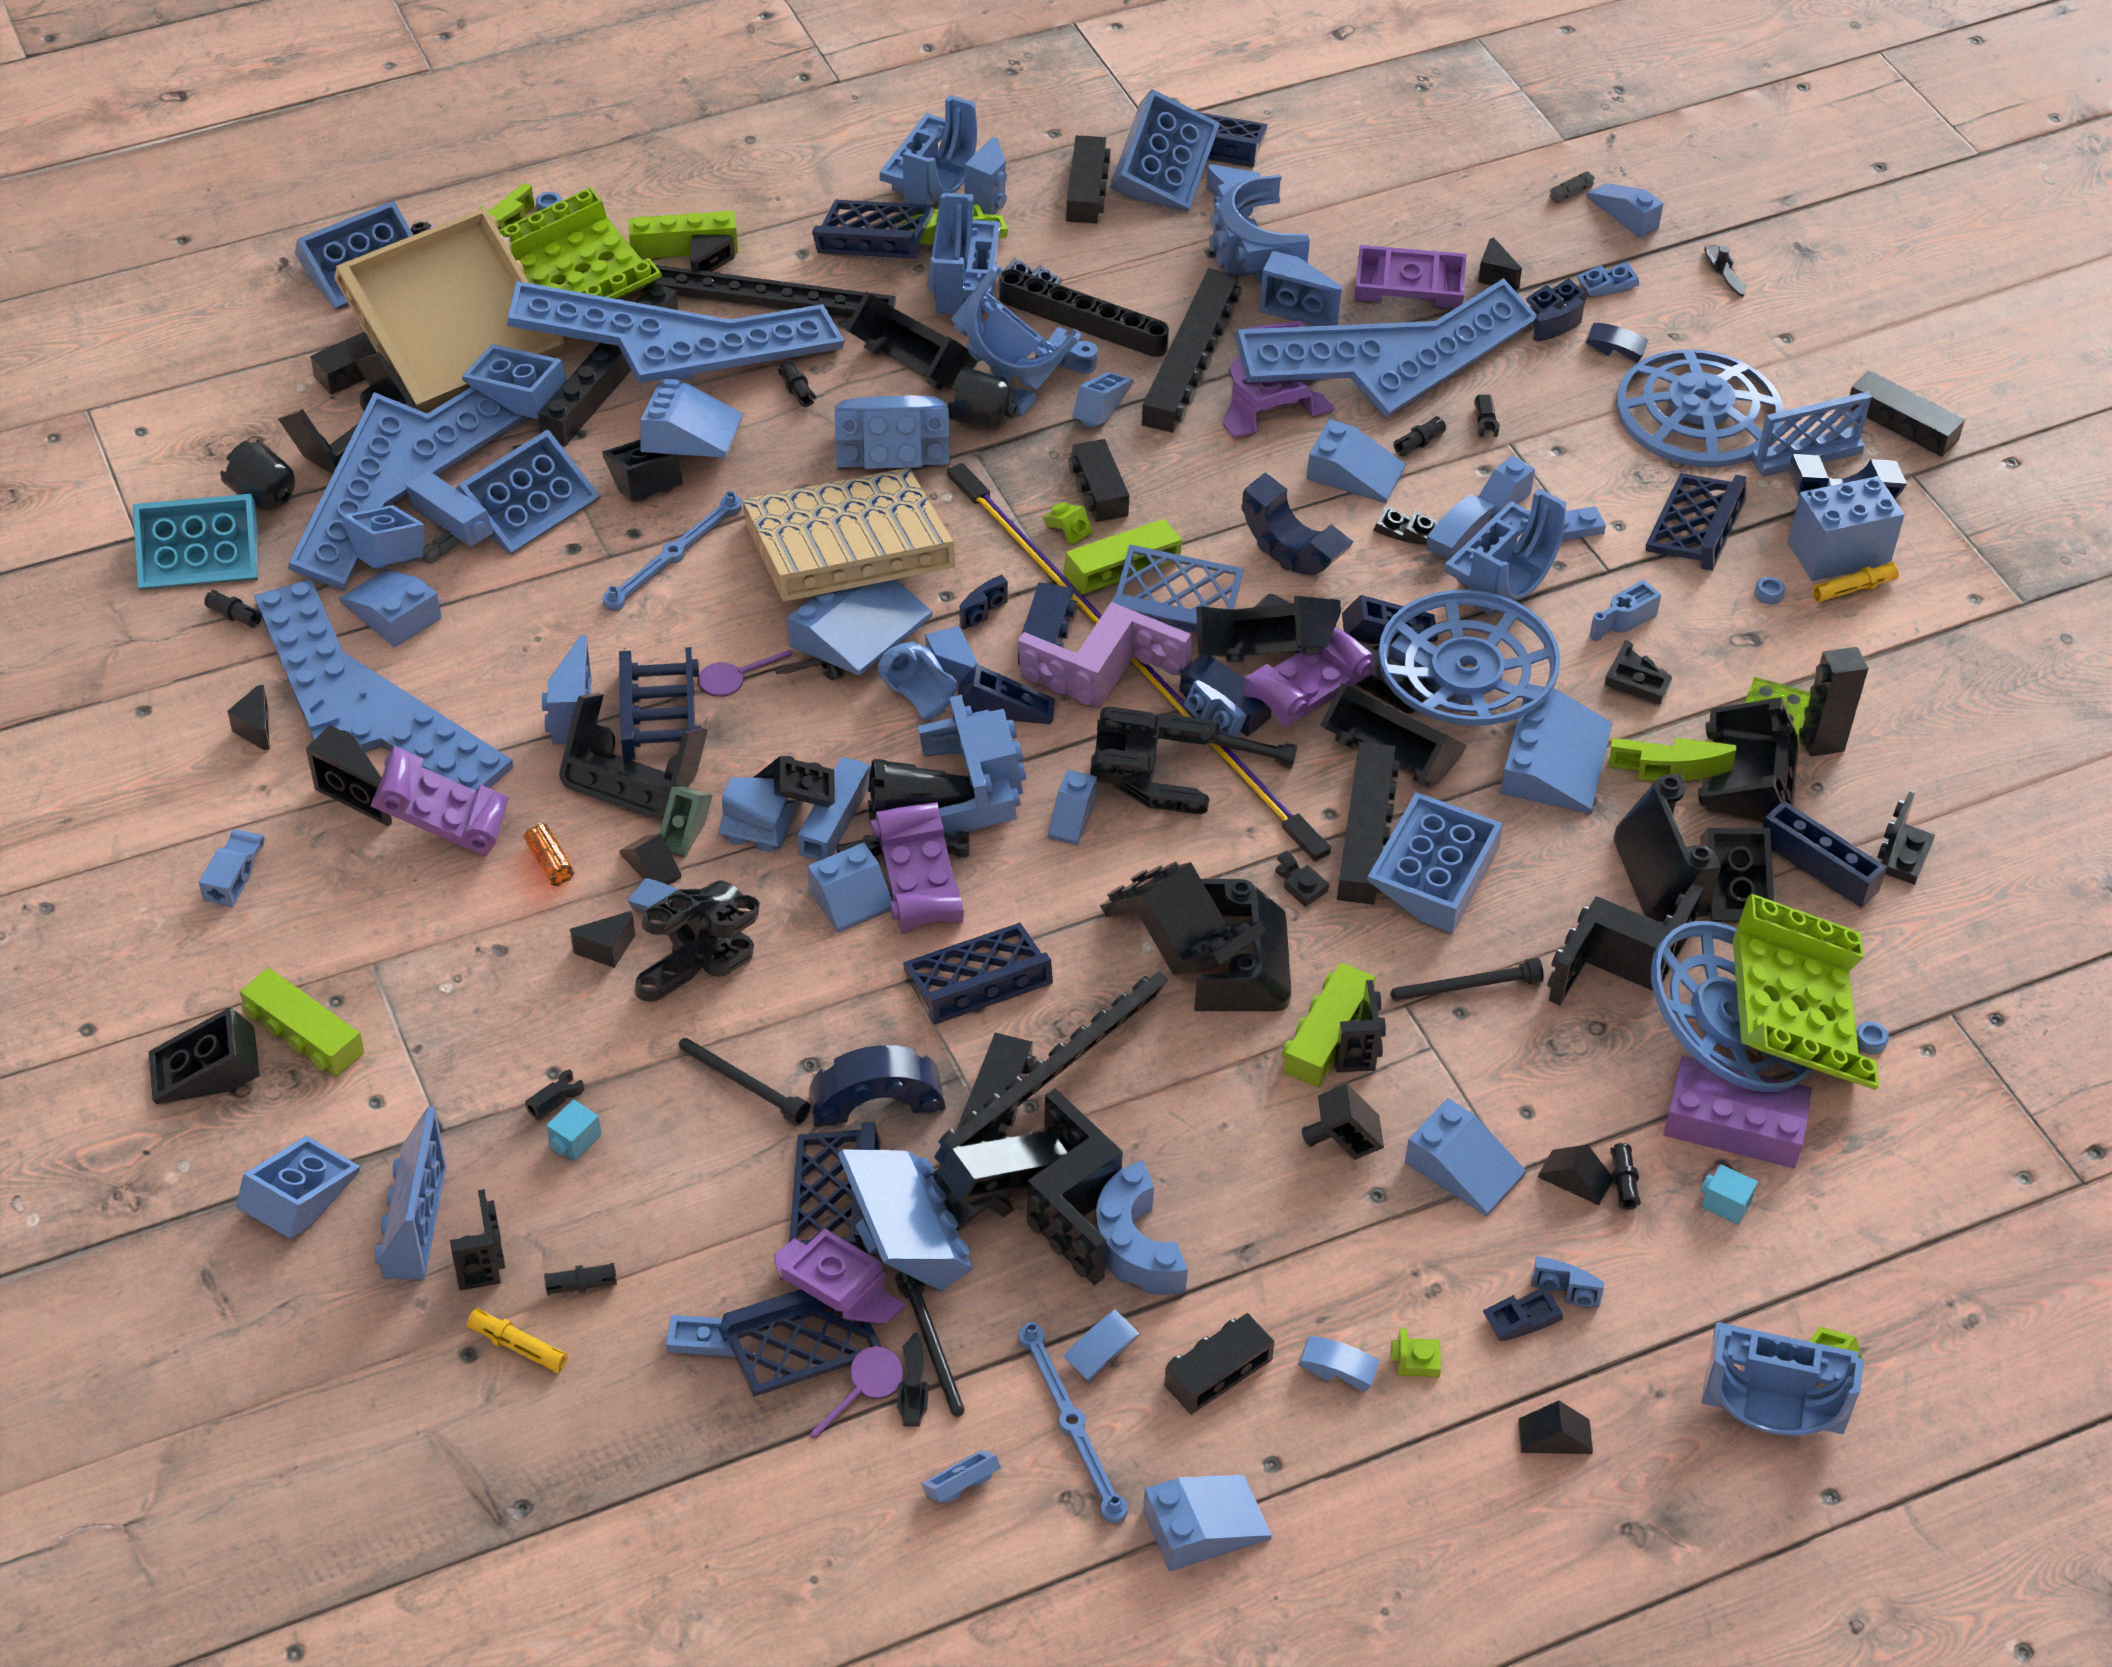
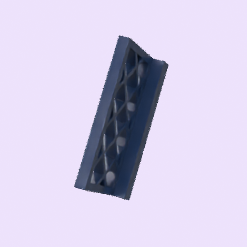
M1201 113L1220 123L1208 159L1254 167L1257 153L1267 132L1268 124Z
M835 199L822 225H815L812 230L817 253L916 259L919 254L918 243L934 213L933 205ZM840 209L850 210L846 213L838 215ZM867 211H875L864 217L862 216V214ZM893 212L898 213L890 218L886 216ZM916 214H923L922 216L917 217L915 219L911 218ZM854 217L858 218V220L853 221L849 224L845 223L846 221ZM880 218L883 220L872 226L869 224ZM903 220L907 221V223H904L898 227H895L894 225Z
M1680 473L1646 543V551L1702 561V569L1713 571L1746 500V476L1735 475L1733 481L1730 482ZM1683 485H1693L1697 488L1685 491ZM1716 489L1725 491L1724 493L1716 496H1713L1710 493L1711 491H1714ZM1702 494L1707 498L1697 503L1692 499ZM1683 501H1686L1688 506L1680 509L1674 506ZM1710 506L1716 509V511L1707 514L1702 511V509ZM1693 512L1697 514L1698 517L1688 521L1684 518L1685 515ZM1674 519L1680 522V524L1668 527L1666 522ZM1701 524L1707 526V529L1696 532L1693 528ZM1685 530L1690 534L1680 539L1675 535ZM1665 537H1669L1671 542L1666 544L1656 542ZM1696 542L1699 548L1698 550L1686 548L1685 545Z
M1021 923L903 962L906 974L929 1008V1017L934 1025L1053 984L1050 957L1046 952H1040ZM1017 935L1021 939L1018 945L1004 942L1005 939ZM982 947L991 948L989 955L975 951ZM999 950L1013 953L1010 959L996 957ZM1020 955L1030 957L1021 961H1017ZM952 957L962 958L959 965L948 963L946 960ZM970 960L983 963L981 969L966 966ZM991 965L1001 967L992 971H988ZM923 967L933 969L930 975L918 973L916 970ZM940 970L954 973L951 980L937 977ZM961 975L972 977L960 982L958 981ZM932 985L943 987L929 992V989Z
M875 1122L861 1123V1130L798 1135L789 1242L795 1238L807 1245L824 1228L833 1232L839 1225L845 1223L850 1227V1236L840 1238L869 1254L856 1228V1224L864 1216L854 1192L850 1190L852 1189L850 1182L847 1180L843 1184L835 1178L844 1169L841 1161L829 1171L819 1164L831 1154L840 1160L837 1154L840 1151L837 1149L845 1142H856V1147L853 1150H880L881 1140ZM820 1144L823 1146L824 1149L813 1159L805 1153L806 1145ZM815 1169L822 1177L809 1186L803 1181V1178ZM830 1181L838 1189L825 1199L817 1192ZM846 1194L852 1199V1203L841 1212L833 1204ZM813 1197L820 1205L809 1214H806L801 1209V1206ZM828 1209L836 1217L823 1228L815 1220ZM809 1225L818 1231L811 1239L799 1240V1234Z
M800 1289L724 1313L719 1332L723 1341L729 1342L751 1393L755 1397L851 1365L856 1355L862 1351L847 1345L852 1332L866 1338L870 1347H882L871 1323L858 1321L860 1324L858 1326L856 1325V1320H853V1323L837 1317L833 1315L835 1309ZM813 1315L825 1320L826 1322L821 1333L803 1326L804 1318ZM829 1323L849 1331L844 1343L824 1335ZM781 1325L793 1330L794 1333L790 1342L786 1343L770 1336L772 1329ZM798 1333L817 1341L812 1353L793 1346ZM751 1336L762 1341L757 1354L744 1349L739 1339ZM766 1343L785 1351L780 1364L760 1356ZM820 1343L839 1350L840 1353L837 1359L828 1361L816 1356ZM789 1353L808 1361L806 1368L800 1371H795L783 1365ZM756 1364L776 1371L774 1378L759 1384L753 1372Z

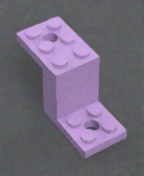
M1113 602L1109 604L1077 653L1026 632H1023L1018 639L1022 677L1031 683L1041 684L1051 688L1058 694H1065L1077 699L1084 705H1092L1099 709L1133 657L1144 664L1154 665L1164 669L1171 675L1181 676V670L1192 662L1190 633Z

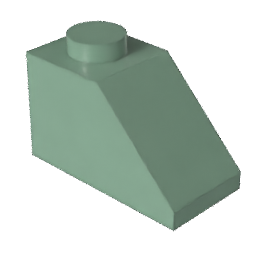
M686 786L671 788L659 833L662 835L670 852L687 856L706 823L712 794Z

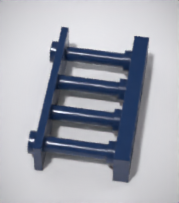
M685 647L686 663L638 665V662L632 663L631 650L619 651L620 727L623 758L635 760V747H641V744L680 742L683 732L701 728V725H695L694 677H699L698 659H692L691 647ZM686 675L687 679L686 685L639 687V684H634V681L639 680V677ZM687 697V707L639 709V706H634V703L640 702V699ZM688 719V729L640 732V729H635V725H639L640 721Z

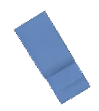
M1644 579L1612 597L1610 608L1594 614L1589 637L1593 641H1598L1603 635L1612 630L1619 633L1627 632L1657 616L1661 594Z
M238 829L232 830L225 847L218 848L199 881L203 901L229 907L234 906L252 873L254 858L265 841L264 835Z

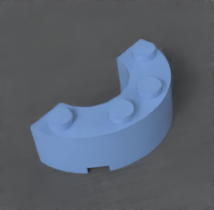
M1144 1161L1135 1162L1117 1172L1106 1183L1098 1199L1096 1229L1107 1239L1105 1266L1121 1282L1126 1284L1128 1281L1142 1287L1141 1291L1158 1295L1185 1293L1188 1269L1177 1242L1163 1243L1151 1240L1141 1234L1133 1224L1141 1215L1153 1210L1154 1185Z

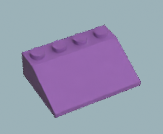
M1682 1056L1663 1135L1795 1169L1803 1145L1812 1088L1797 1084L1791 1089L1780 1092L1749 1090L1719 1077L1696 1059ZM1723 1066L1738 1075L1746 1077L1743 1071ZM1759 1075L1765 1083L1784 1082L1783 1080Z

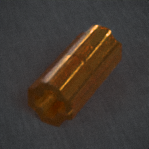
M538 823L536 826L528 828L523 837L549 883L553 886H560L562 883L570 881L575 872L548 825Z

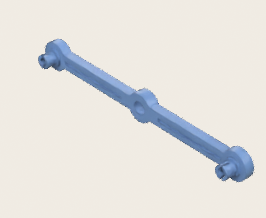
M733 491L725 493V497L721 499L718 508L676 542L665 544L660 555L619 588L610 586L603 595L604 606L609 610L621 609L625 605L626 598L669 563L681 561L685 555L684 551L728 515L739 513L742 509L741 499Z
M1029 1322L1019 1330V1344L1023 1348L1030 1350L1060 1413L1059 1428L1062 1433L1071 1436L1102 1500L1101 1516L1109 1523H1120L1127 1516V1502L1124 1498L1115 1494L1084 1430L1085 1415L1081 1410L1073 1407L1043 1345L1045 1338L1044 1330L1035 1322ZM1075 1418L1078 1422L1069 1424L1067 1419Z

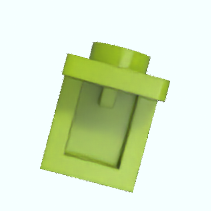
M1062 502L1054 505L1051 508V512L1042 516L1046 527L1063 529L1069 544H1074L1092 533L1084 506L1070 505L1067 502Z

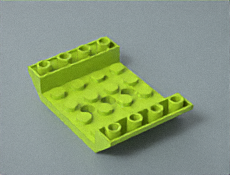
M591 187L498 230L501 236L510 237L511 253L515 260H519L523 265L525 277L529 283L620 300L651 285L653 282L655 283L662 277L661 272L650 258L642 260L607 218L603 201Z
M1751 894L1747 898L1732 940L1741 1043L1762 1052L1876 1090L1879 1087L1876 1060L1859 1055L1849 973L1864 958L1861 932Z

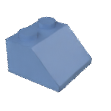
M992 137L965 163V194H973V205H979L982 213L994 215L999 209H1002L1007 200V195L1005 194V183L1007 180L1006 161L998 138Z
M394 505L342 515V522L357 557L370 567L380 569L385 568L387 564L396 562L409 563L414 558L424 557L422 551L424 549V524Z
M864 842L808 865L809 891L837 932L891 911L890 902L892 898L881 868Z

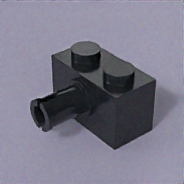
M1348 1084L1335 1087L1326 1093L1318 1095L1321 1121L1302 1127L1303 1139L1307 1145L1309 1144V1147L1332 1138L1355 1160L1384 1148L1379 1114Z

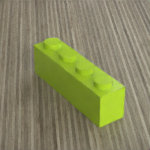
M735 211L695 212L691 214H666L663 216L628 218L630 246L641 259L690 256L692 235H731L734 239V253H738Z
M1161 519L1067 551L1063 574L1076 590L1083 595L1120 582L1129 544L1180 555L1183 539L1165 519ZM1134 554L1132 565L1136 572L1151 564L1146 556ZM1167 561L1164 564L1158 566V568L1172 564L1174 562ZM1130 570V572H1129V576H1128V577H1130V576L1133 575V573L1131 572V570Z
M1342 962L1339 963L1334 973L1329 972L1322 987L1323 992L1321 995L1316 994L1313 997L1308 1017L1300 1019L1295 1031L1296 1036L1294 1040H1288L1283 1048L1281 1055L1285 1059L1283 1073L1320 1087L1335 1062L1340 1022L1360 1019L1366 980H1373L1375 985L1376 976Z
M269 967L239 991L243 1004L241 1006L242 1011L250 1020H257L262 1023L272 1036H280L297 1054L303 1053L309 1057L312 1063L321 1071L326 1070L337 1077L365 1053L359 1031Z

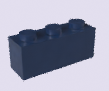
M1039 582L1022 634L1026 632L1064 648L1062 640L1063 638L1068 639L1071 622L1069 618H1074L1077 610V601H1073V588ZM1018 648V665H1020L1019 648Z
M1200 655L1181 670L1180 692L1187 697L1193 682L1199 680L1224 695L1247 715L1240 730L1247 737L1271 718L1272 710L1267 704L1258 698H1247L1243 695L1245 678L1212 656Z

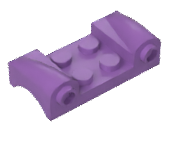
M1360 245L1354 300L1381 302L1382 296L1435 300V307L1455 309L1463 304L1467 254Z
M1335 627L1328 647L1321 649L1322 654L1303 655L1302 650L1274 668L1266 664L1245 677L1243 695L1247 698H1258L1267 704L1276 715L1280 725L1286 728L1333 699L1342 682L1352 687L1371 675L1374 666V655L1356 639Z
M394 746L385 759L384 773L372 800L371 807L486 857L496 844L509 797L483 785H480L476 791L421 767L423 758Z
M938 803L906 806L876 812V819L871 820L874 839L879 838L893 897V901L890 902L891 915L893 920H898L901 934L908 933L919 926L933 922L963 923L964 910L957 883L955 884Z

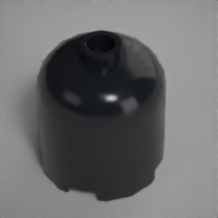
M969 367L960 370L952 388L957 390L955 401L948 402L949 419L995 431L1000 429L1007 422L1008 418H1014L1018 404L1014 402V391L1008 382Z
M260 439L253 443H249L247 440L243 441L227 456L226 460L229 461L226 472L222 470L220 473L221 481L236 494H251L256 508L259 510H273L289 501L296 483L294 471Z

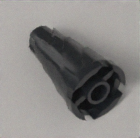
M884 759L872 760L868 786L871 800H868L870 821L876 819V812L936 802L939 808H943L975 798L969 776L947 774L942 770L917 768L914 764L891 762Z

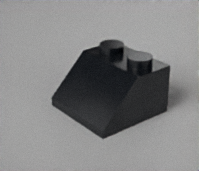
M641 439L602 452L619 492L631 501H643L650 495L670 492L674 487L683 485L678 454L641 452Z

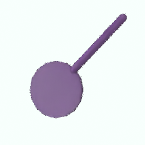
M787 650L741 668L725 662L710 664L699 674L698 682L700 688L712 696L723 697L731 695L742 686V673L792 655V651Z
M874 1346L865 1348L856 1355L850 1370L851 1380L856 1388L811 1432L813 1438L817 1437L860 1393L866 1397L878 1399L887 1397L896 1391L898 1384L902 1381L903 1370L900 1360L893 1352L887 1348Z

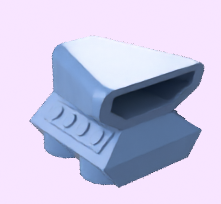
M731 777L722 796L723 815L719 834L724 835L732 844L740 845L747 841L755 842L756 847L762 851H773L781 848L795 818L797 802L788 800L786 797L774 795V778Z

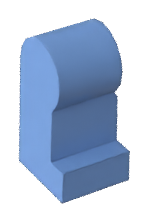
M1057 327L1047 342L1057 349L1068 337L1067 330ZM1078 340L1058 366L1083 374L1093 372L1097 366L1098 348L1090 341Z

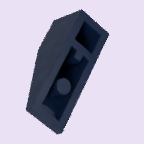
M1360 595L1342 612L1344 632L1360 642L1380 644V638L1386 624L1404 606ZM1423 612L1405 624L1420 634L1425 629L1436 625L1435 615ZM1398 631L1392 638L1391 643L1401 635ZM1436 635L1427 641L1435 642L1438 636Z
M977 663L959 684L958 695H962L965 707L971 706L972 713L988 709L990 712L1004 709L1007 720L1013 719V721L1050 724L1053 721L1054 698Z

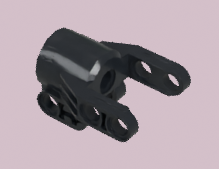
M1105 707L1101 709L1100 718L1097 720L1096 749L1091 757L1090 775L1096 776L1097 782L1120 785L1121 791L1148 808L1204 814L1208 811L1210 798L1197 788L1152 782L1158 739L1205 745L1219 739L1220 725L1207 719L1164 713L1155 715L1146 711Z
M718 880L702 889H678L647 908L643 912V929L654 935H668L673 943L671 954L639 973L635 982L634 993L636 997L643 1001L654 1002L690 981L702 967L708 974L721 977L732 973L749 962L753 957L754 943L749 936L741 931L754 924L757 920L760 906L759 901L750 895H742L740 890L731 883ZM738 908H747L751 911H741ZM652 920H660V921H662V922H664V923L658 924V923H653V922H650V921H652ZM739 946V947H743V948H746V949H742V950H741V949H736V948H733V947ZM665 971L677 972L678 974L669 975L666 974ZM642 985H654L656 988H645Z

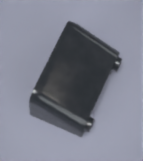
M1782 697L1711 709L1710 722H1706L1708 739H1713L1714 743L1736 745V752L1732 771L1714 776L1712 781H1704L1702 788L1698 789L1700 805L1705 806L1707 811L1758 820H1765V817L1783 800L1793 806L1798 738Z
M1680 773L1659 777L1620 821L1614 834V843L1642 911L1646 917L1658 922H1664L1668 914L1674 915L1676 912L1674 906L1681 892L1686 894L1692 883L1704 888L1697 917L1708 916L1721 868L1713 850L1702 845L1686 847L1673 817L1676 802L1683 798L1686 790Z

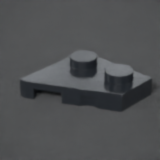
M1625 640L1606 676L1604 685L1661 705L1671 685L1672 676L1665 670L1657 667L1654 661L1647 655L1644 657L1639 656L1632 650L1633 644Z

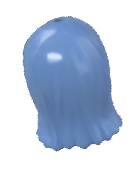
M916 642L901 643L888 649L878 663L880 678L883 679L889 688L908 698L916 707L920 718L924 721L934 719L940 716L942 712H945V707L951 704L949 697H953L954 692L958 689L957 680L954 679L953 675L945 673L935 655L929 649Z

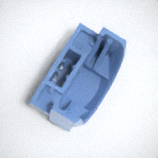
M949 95L945 100V119L926 113L879 172L880 181L892 184V191L903 194L904 203L939 205L940 197L943 193H954L965 181V163L975 155L977 118L975 102ZM941 140V144L938 150V143Z
M1280 174L1218 185L1217 196L1214 197L1215 210L1214 214L1211 215L1213 235L1209 237L1211 251L1216 253L1218 267L1222 268L1224 272L1239 276L1255 274L1256 280H1260L1262 284L1263 269L1272 251L1297 256L1308 263L1310 245L1308 234L1270 232L1259 228L1255 219H1249L1248 217L1251 215V208L1280 203L1279 192L1282 179Z
M943 193L940 197L927 289L936 299V313L954 315L995 263L998 265L1000 222L973 220V194ZM997 278L987 290L993 297L995 295Z
M995 263L951 318L955 322L953 326L961 334L968 335L969 342L966 346L969 348V354L977 361L981 362L983 360L991 367L990 371L1000 379L1005 378L1009 381L1012 376H1015L1027 388L1031 389L1034 387L1038 390L1080 339L1082 334L1073 329L1057 349L987 292L990 285L1003 270ZM986 312L989 314V317L983 322L982 314ZM1032 351L1036 353L1035 358H1027Z
M931 396L861 397L842 400L834 406L836 468L922 467V465L949 464V412L946 402L940 398Z
M1540 488L1533 495L1531 511L1510 501L1445 563L1444 572L1467 586L1468 590L1493 593L1513 601L1529 595L1545 578L1558 553L1564 531L1566 502ZM1474 606L1489 615L1495 611L1486 607Z
M962 695L949 697L953 718L917 726L923 755L963 754L970 782L973 785L974 799L939 808L944 833H947V836L954 835L960 831L970 832L986 826L1017 820L1015 807L1021 806L1019 794H1023L1021 781L1026 780L1023 763H1018V761L1023 760L1020 744L1016 740H1012V738L1017 737L1013 719L1007 721L1004 709L991 712L988 709L972 713L971 706H964Z
M1716 1322L1710 1360L1705 1373L1701 1403L1723 1408L1734 1416V1419H1738L1754 1429L1771 1434L1800 1436L1825 1430L1844 1435L1854 1405L1860 1394L1864 1359L1858 1358L1859 1352ZM1734 1364L1741 1365V1371ZM1817 1382L1829 1384L1824 1387L1815 1388Z

